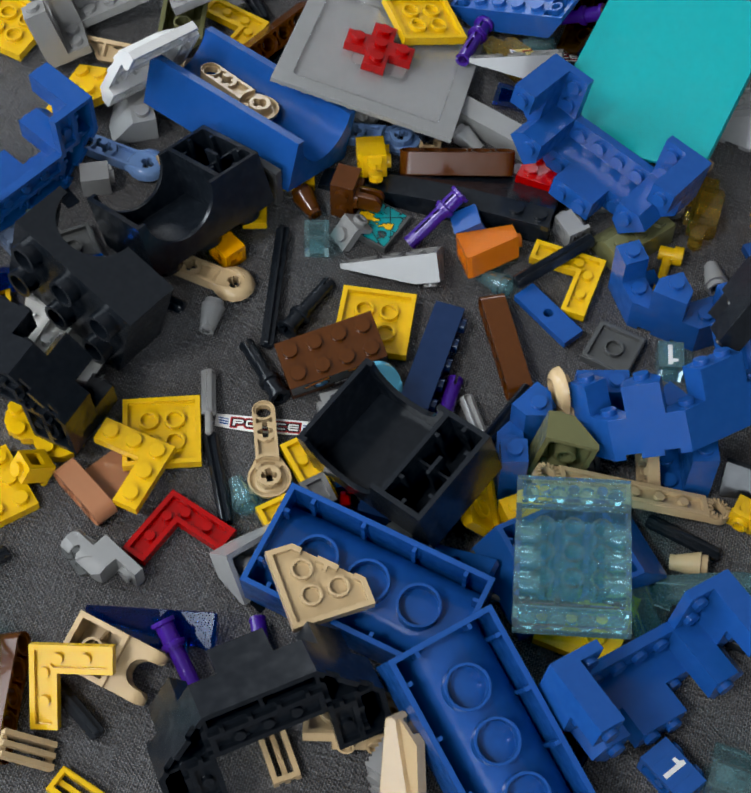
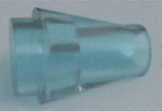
M487 271L476 276V281L483 284L494 294L504 293L505 297L511 293L514 286L513 279L510 278L509 274Z
M233 476L228 481L232 508L240 515H248L255 511L258 498L245 483L242 476Z

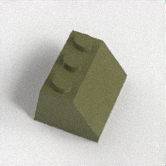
M163 0L158 32L176 28L193 21L198 27L197 31L200 35L193 47L195 48L203 40L209 2L175 16L170 1Z
M661 217L645 232L618 234L615 225H612L593 236L595 238V245L590 249L600 259L607 260L606 266L611 270L617 245L640 240L647 255L650 256L659 250L660 245L666 246L672 242L676 224L669 217Z
M549 410L528 448L529 465L526 478L532 479V472L542 462H545V464L548 462L554 466L563 465L587 470L599 451V444L576 416L562 411ZM542 473V474H541V475H544L543 478L546 477V480H547L548 478L551 480V478H550L547 474H545V473Z

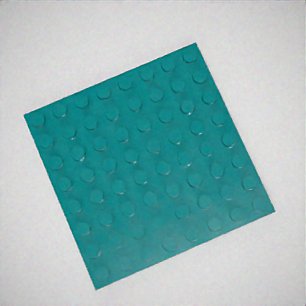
M608 0L574 65L594 80L581 115L647 162L657 163L666 140L672 135L709 160L751 78V1Z

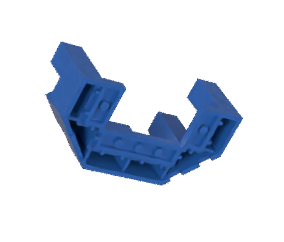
M554 54L516 83L510 100L512 104L524 112L527 122L510 134L523 165L536 163L543 157L545 165L557 173L548 193L566 207L572 209L574 213L585 221L601 207L605 208L613 214L612 220L618 234L645 232L659 218L675 216L696 197L712 163L672 135L666 140L657 163L653 167L581 115L594 80L558 54Z
M48 62L30 73L29 79L32 91L52 107L53 113L48 109L35 108L18 120L22 136L38 148L40 152L34 157L29 158L24 164L20 163L6 150L0 152V232L15 224V221L59 186L64 190L70 186L73 180L71 174L75 166H79V163H82L88 151L85 146L89 138H94L98 131L92 96Z
M640 240L617 245L608 289L626 325L635 329L640 327L650 331V335L667 342L673 340L683 344V348L692 352L714 346L710 323L716 320L708 312L723 295L722 289L727 282L717 285L714 296L691 302L694 291L684 272L658 278L654 269L647 271L649 257ZM751 242L743 244L741 248L746 259L748 256H751Z
M751 339L741 351H735L730 347H721L714 340V353L708 356L695 357L693 362L682 366L688 396L678 398V402L669 406L666 403L661 375L651 374L648 370L634 372L632 374L633 377L622 381L620 389L625 411L611 406L606 377L596 376L592 372L578 375V379L568 383L574 414L599 444V451L596 457L618 462L627 460V455L641 453L642 458L664 456L666 455V450L680 448L681 453L693 452L750 426Z
M576 370L574 380L578 379V375L592 372L596 376L606 377L611 406L625 411L620 387L622 381L630 378L629 370ZM538 381L512 403L510 421L497 431L495 449L502 464V469L495 476L496 499H502L537 486L532 479L526 478L529 465L528 448L548 411H557L548 387L545 388ZM671 381L663 387L667 406L678 402L677 399L680 397L688 396L687 393ZM718 441L693 452L681 453L680 448L666 450V455L660 456L661 486L706 495V498H708L721 462Z
M726 569L685 591L667 622L601 658L599 656L604 648L595 639L550 663L538 685V689L560 729L563 732H571L592 761H608L610 758L617 757L625 750L624 744L627 739L636 749L643 744L647 746L652 745L661 737L660 734L665 731L670 734L682 725L681 719L687 712V709L673 692L682 685L681 682L690 675L708 698L715 699L719 694L727 693L734 686L733 682L744 674L723 646L728 641L732 642L735 640L745 654L751 657V596L733 574Z

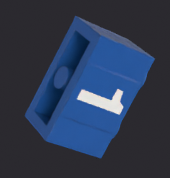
M664 737L643 754L637 764V769L659 793H699L707 781L702 770L696 764H691L684 756L681 747L677 743L671 742L667 737Z

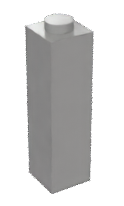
M466 95L456 126L462 123L465 126L469 125L479 139L495 148L515 150V159L521 161L510 134L522 126V124Z

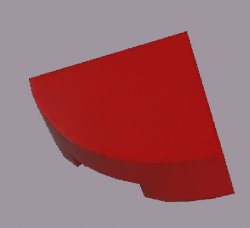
M349 491L340 492V505L350 510L352 493Z

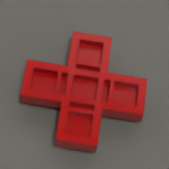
M377 22L375 23L372 35L361 30L349 28L343 49L364 55L360 69L382 76L387 63L409 69L415 49L407 45L394 42L398 29Z

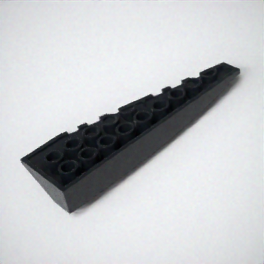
M336 168L324 170L318 188L330 191V183ZM387 171V177H383L382 183H371L369 178H365V187L381 190L385 194L384 203L391 207L427 216L436 207V202L452 191L451 187L455 185L469 200L467 203L463 202L455 211L476 204L481 221L486 228L513 224L516 232L521 234L522 240L534 243L537 239L548 241L554 216H556L560 204L548 191L515 182V177L403 175L399 171Z

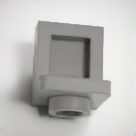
M344 213L330 236L342 251L349 252L361 234H370L373 229L363 215Z

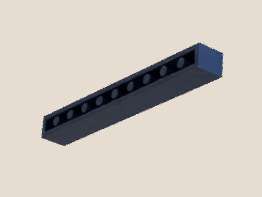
M436 301L401 392L416 405L436 413V407L439 402L436 397L438 393L442 394L445 388L446 379H443L445 373H450L452 369L453 359L451 356L453 353L457 354L461 339L458 338L459 334L465 333L468 319L464 318L465 308ZM362 500L360 501L357 513L384 526L391 522L390 519Z

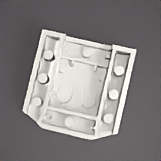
M190 21L176 28L156 32L119 50L113 57L114 61L108 67L107 74L100 86L102 100L107 107L146 88L151 59L163 55L176 64L181 65L200 36L195 23Z

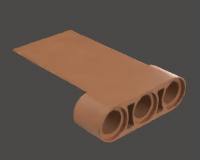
M111 450L85 470L75 459L71 458L55 469L53 476L96 526H99L118 512L112 499L130 471H123L122 454Z

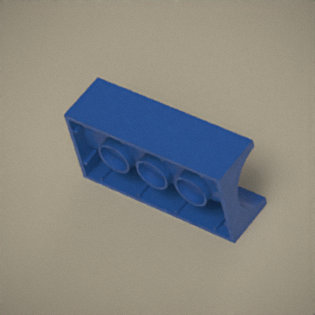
M212 26L205 29L203 40L197 52L184 67L163 55L157 56L149 62L144 97L145 104L190 132L205 125L258 152L259 157L281 169L282 187L287 192L345 158L356 113L355 110L347 109L344 106L327 102L321 98L304 94L301 91L270 81L277 64ZM207 62L216 63L255 89V93L273 98L279 105L277 117L271 121L201 79V66Z
M292 482L239 579L245 598L287 618L264 556L265 551L293 543L316 557L319 555L338 564L339 568L352 574L358 573L366 577L376 602L375 607L320 625L340 630L349 649L383 664L488 606L493 594L496 578Z
M492 604L376 667L399 712L403 710L408 714V727L413 734L420 733L425 741L426 762L443 793H596Z

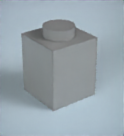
M107 160L79 163L80 182L84 197L93 194H112L111 184L116 183L114 169L109 170Z

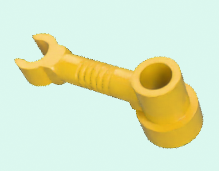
M660 245L657 259L662 261L657 275L658 278L668 276L671 265L681 267L685 253L684 247L675 246V248Z

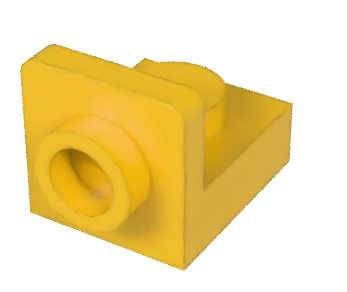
M740 494L729 513V519H727L726 524L732 526L736 531L751 535V499Z

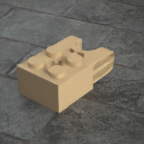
M83 610L78 614L63 642L116 644V673L114 675H79L139 706H144L148 698L147 694L138 689L133 682L135 668L143 662H152L162 667L169 660L167 654Z

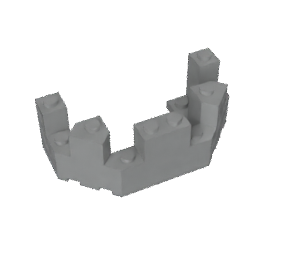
M35 0L29 2L21 10L24 21L46 61L54 68H57L93 52L85 28L150 0ZM212 0L169 1L175 16Z

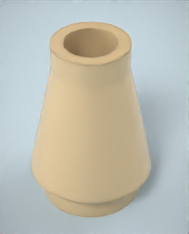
M702 552L670 554L669 570L699 579L700 576L707 577L709 555L702 554Z

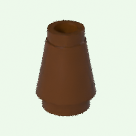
M303 183L293 189L291 193L293 196L292 200L310 220L318 218L322 211L313 187Z

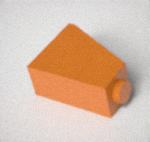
M513 224L456 233L457 256L468 279L518 258L519 247H522L521 234L516 232Z

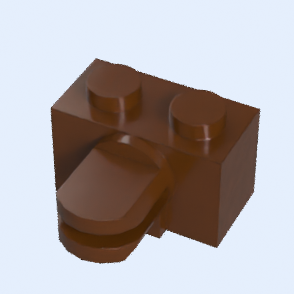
M338 163L330 183L331 215L342 218L344 213L356 214L358 209L378 213L385 200V194L381 190L365 187V178H362V168Z

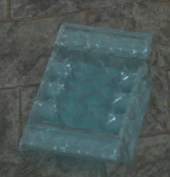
M518 475L513 552L511 633L631 640V481Z

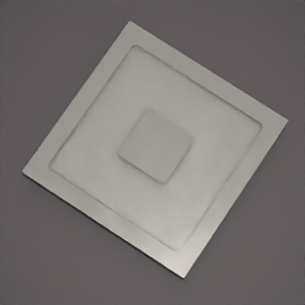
M308 0L272 73L270 81L301 91L304 94L321 98L327 102L344 106L347 109L367 114L370 117L390 122L393 125L413 130L416 133L433 137L439 141L450 143L476 65L471 63L467 66L457 64L455 60L456 55L464 44L408 46L415 49L410 68L406 69L387 63L382 76L360 69L364 55L343 48L349 28L361 30L372 35L376 22L394 28L381 3L382 1ZM462 27L468 39L469 29ZM396 33L394 42L402 44L398 34ZM484 43L479 45L474 55H480Z

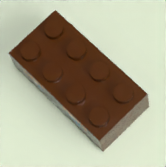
M371 311L274 344L293 399L345 382L366 357L371 361L389 363L386 349Z

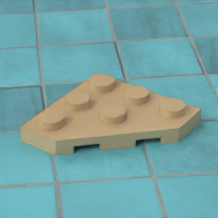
M293 543L265 551L266 562L293 633L301 631L307 621L320 625L375 607L376 602L366 577L358 573L352 574L339 568L338 564L319 555L318 557L311 555Z

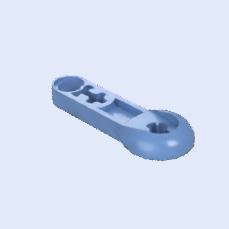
M353 122L348 146H356L355 137L384 136L385 144H389L390 153L400 156L401 148H418L421 139L413 130L398 125L386 127V125Z
M97 134L94 138H89V141H92L93 144L86 146L88 151L85 156L98 161L107 160L108 164L127 171L138 181L150 182L159 179L160 165L155 157L160 153L159 151L150 148L137 150Z

